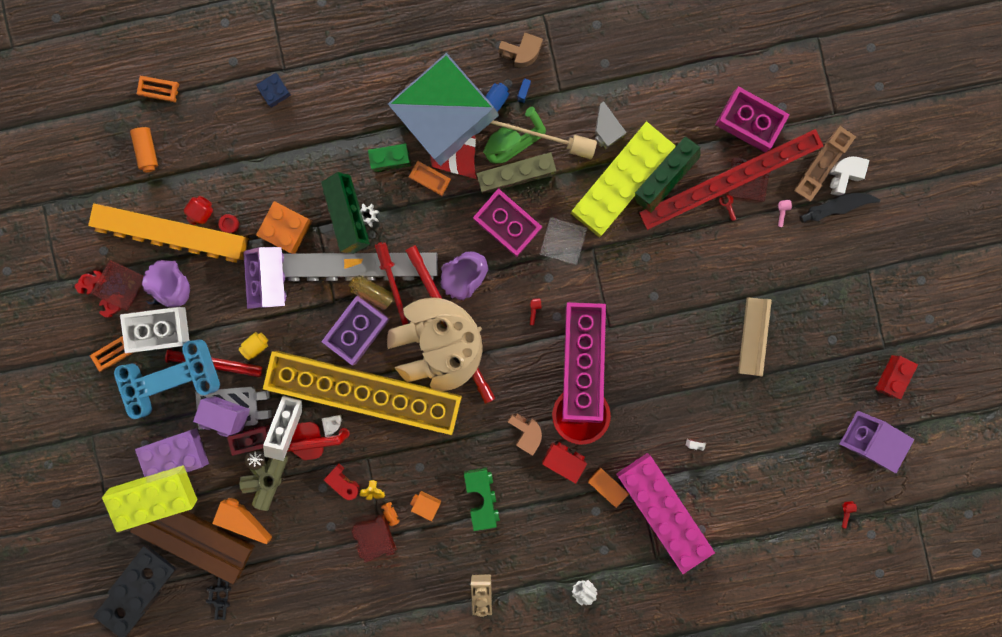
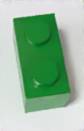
M407 144L368 150L370 166L373 172L411 166Z

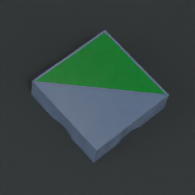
M447 53L388 103L440 166L460 150L468 139L478 134L499 116L494 106Z

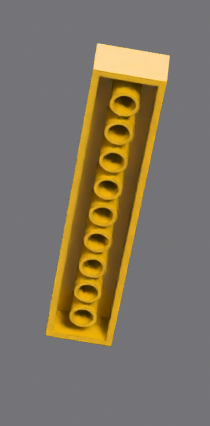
M272 351L263 386L264 390L449 435L453 434L462 395L281 351Z

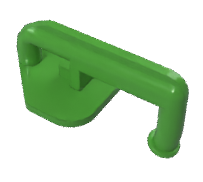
M529 107L525 115L532 120L535 126L531 131L545 134V126L535 108ZM502 127L490 136L483 153L491 163H503L541 137L527 133L520 136L516 130Z

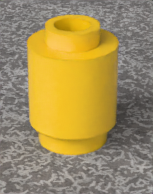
M255 332L241 344L239 351L247 360L255 358L268 347V339L263 333L258 334Z

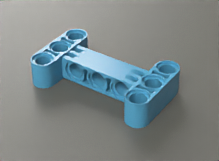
M203 340L187 341L183 345L182 350L186 362L142 377L140 369L136 364L120 365L115 369L114 376L126 412L130 418H142L152 412L149 396L193 381L195 389L200 395H208L218 391L220 382L207 344ZM194 345L197 347L196 353L193 350ZM200 363L203 365V371L199 368ZM206 381L209 383V390L206 388Z

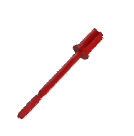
M380 242L375 245L381 264L379 268L386 271L402 324L406 325L408 321L404 316L403 305L391 267L395 264L391 261L386 242Z

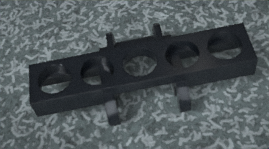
M219 577L217 587L210 586L206 588L209 591V597L205 602L209 604L214 603V606H216L214 620L222 619L225 621L227 607L230 606V603L227 602L228 591L232 587L229 586V582ZM221 591L226 592L225 598L219 596ZM213 592H218L217 599H213ZM219 610H223V617L218 616Z

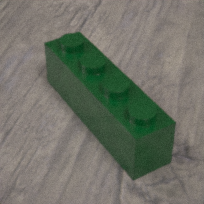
M684 137L635 192L636 203L652 213L699 160L701 147L687 137Z
M336 172L321 182L340 252L354 254L370 245L351 175Z

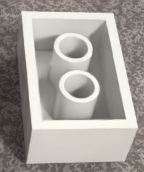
M185 307L120 315L125 353L180 347L187 341H190Z

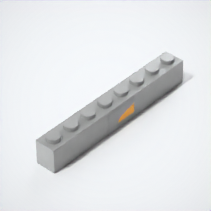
M377 253L283 254L282 268L288 281H299V278H307V281H319V277H326V281H338V277H345V281H357V277H364V281H376V277H384V281H389L385 269L381 270L379 268L381 264ZM389 253L391 261L395 264L391 267L394 280L395 277H403V280H414V277H420L407 253ZM420 253L432 280L433 277H438V254Z

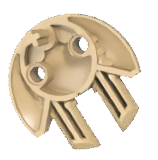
M441 298L419 299L403 308L404 316L411 322L410 324L389 329L387 347L390 349L417 342L420 343L421 351H424L422 353L424 358L396 366L395 369L406 382L427 377L432 378L430 387L440 391L452 390L466 383L476 372L481 361V326L477 327L472 317L463 308ZM441 321L447 324V328L441 324ZM454 357L458 358L460 363L455 362Z

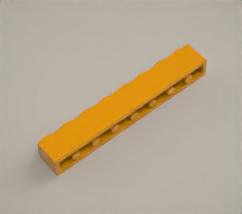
M94 203L88 225L95 227L96 232L107 234V230L114 232V236L123 238L127 234L133 236L132 240L144 242L145 239H149L151 244L163 246V243L170 244L169 248L177 250L185 247L189 248L188 252L199 255L200 251L208 252V257L217 259L219 255L226 256V261L237 263L238 259L244 260V251L247 249L249 238Z

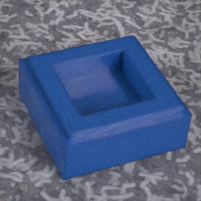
M523 79L517 98L519 102H525L531 85L530 80Z

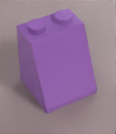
M857 411L840 445L887 470L897 473L914 439L880 419Z

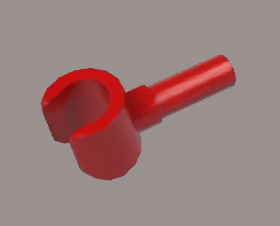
M727 195L729 200L727 204L724 202V198L720 197L719 202L722 206H726L731 220H736L731 205L734 201L733 197Z
M540 298L530 301V325L535 323L536 309H542Z
M853 501L844 502L842 505L844 511L842 528H847L850 513L857 511V505Z

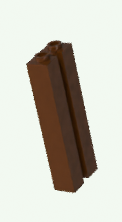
M188 511L133 527L130 531L142 539L231 584H234L239 579L255 545Z

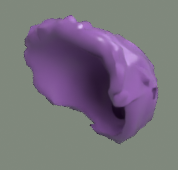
M465 252L461 256H457L453 261L443 264V267H441V287L445 290L446 295L450 294L451 298L456 297L459 301L471 297L472 293L481 285L488 272L485 257L477 252Z
M156 261L154 265L149 266L148 271H145L146 275L142 280L143 289L147 294H151L156 301L170 308L180 307L187 302L190 285L186 276H183L179 270L176 261Z

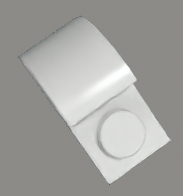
M847 157L837 162L829 173L836 176L831 181V194L836 196L845 194L848 179L854 181L865 179L869 160L860 157Z

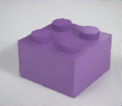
M213 396L201 399L193 422L198 423L200 428L206 430L214 429L217 430V434L228 437L243 431L250 409Z

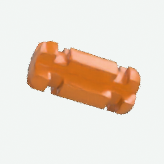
M388 502L382 505L381 508L384 509L383 513L387 521H390L389 526H394L400 520H397L398 516L394 507H391L392 503Z

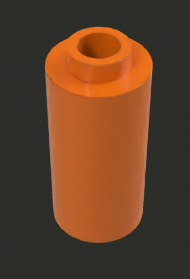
M140 127L132 129L130 133L138 169L143 170L145 173L155 171V168L158 167L150 128Z

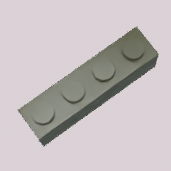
M550 152L476 174L483 195L494 192L497 189L501 190L556 174V168L552 153Z

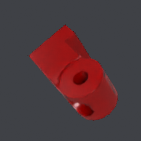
M338 464L324 481L346 500H353L358 495L360 487L357 482L350 481L342 473L344 467Z

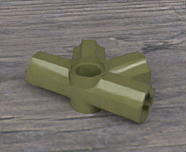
M286 455L284 461L269 458L268 462L265 460V464L261 469L251 470L254 475L240 477L239 485L242 493L256 492L252 502L254 508L264 511L269 510L276 489L281 484V476L289 456ZM268 476L273 479L272 485L267 481Z

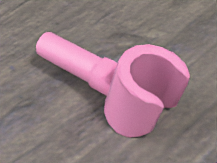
M782 200L778 203L780 211L779 227H783L785 211L792 209L790 200Z

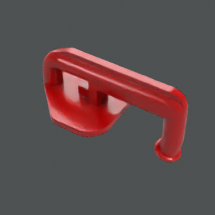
M314 422L298 423L287 452L292 451L303 460L317 459L323 454V447L340 445L349 437L350 432L347 428H342L336 436L321 438L319 427Z

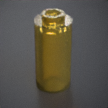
M361 275L353 277L350 281V292L383 310L390 305L393 299L392 292Z

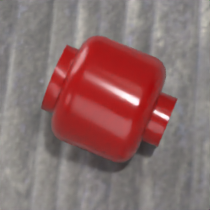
M202 196L192 197L184 208V214L187 216L186 220L193 225L197 223L205 224L213 213L212 203Z

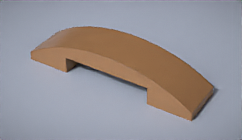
M839 126L814 158L794 191L811 202L841 155L847 151L856 136Z

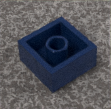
M277 73L256 85L271 108L291 96Z

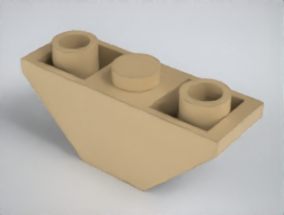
M472 575L473 615L480 617L492 615L491 575Z

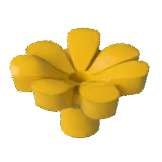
M374 480L369 481L367 489L360 491V496H366V500H372L373 497L375 499L384 498L385 494L382 490L376 488L377 481Z

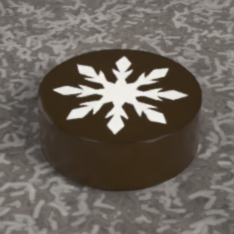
M259 450L250 451L245 457V463L249 469L259 470L265 464V456Z

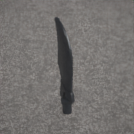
M866 193L846 194L820 206L810 207L806 214L800 216V221L802 223L809 220L818 222L831 214H845L865 204L879 203L880 199Z

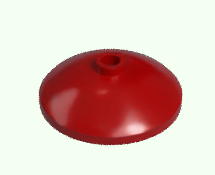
M563 393L558 397L553 407L552 419L555 429L568 442L578 445L590 444L601 438L608 429L611 416L610 408L605 398L603 402L602 423L562 421Z

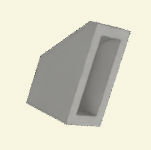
M603 101L598 109L595 140L600 147L604 146L607 149L624 137L626 131Z

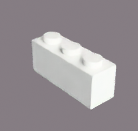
M286 396L282 397L263 445L265 457L284 461L302 413V400Z

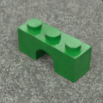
M487 467L465 471L464 478L467 493L478 492L484 498V503L480 507L471 508L473 530L496 528L497 521H500L499 512L494 510L493 505L496 502L495 491H491L490 484L493 483L492 472H488Z

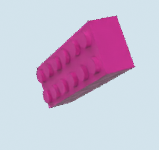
M567 302L562 421L602 423L606 304Z
M646 453L616 473L682 574L715 554L651 455Z

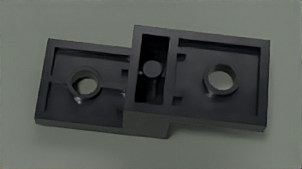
M148 545L143 546L108 591L109 597L93 617L117 636L127 637L160 595V589L177 568ZM145 568L152 570L153 576L151 578L145 576ZM119 607L125 610L126 614L124 617L118 615L117 609Z

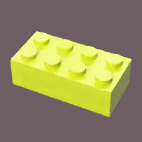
M184 465L111 487L102 496L116 532L191 510L198 500Z

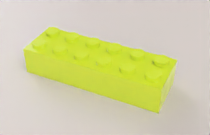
M646 121L575 206L571 214L600 238L633 199L635 192L676 146Z

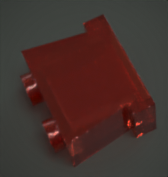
M384 514L378 515L375 520L355 523L352 534L354 539L358 540L360 546L358 547V553L361 559L364 558L365 563L384 553L387 556L395 554L396 546Z

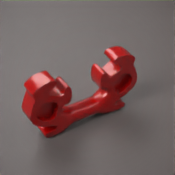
M93 271L96 276L91 274L81 275L78 283L75 284V288L78 293L84 294V289L86 288L87 294H93L96 291L95 284L102 286L107 280L100 271ZM113 294L110 296V299L101 300L99 306H104L105 311H100L99 313L104 317H112L113 314L122 309L119 298L124 299L125 296Z

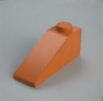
M228 498L220 502L212 524L264 544L271 541L272 536L244 505L239 504L238 500Z

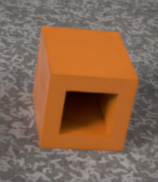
M421 491L419 496L414 495L410 503L413 506L411 512L432 521L441 500Z

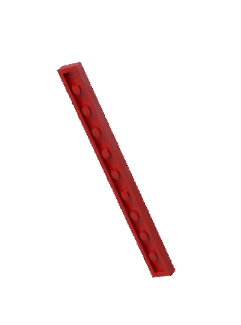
M816 129L660 202L652 213L645 209L639 212V215L646 230L824 146Z

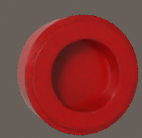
M225 214L219 219L218 225L221 231L232 234L238 230L239 221L235 216Z

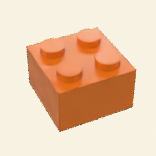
M274 201L256 236L277 247H281V249L291 254H296L312 220Z

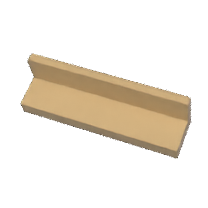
M748 297L746 300L738 370L740 374L763 376L771 299Z

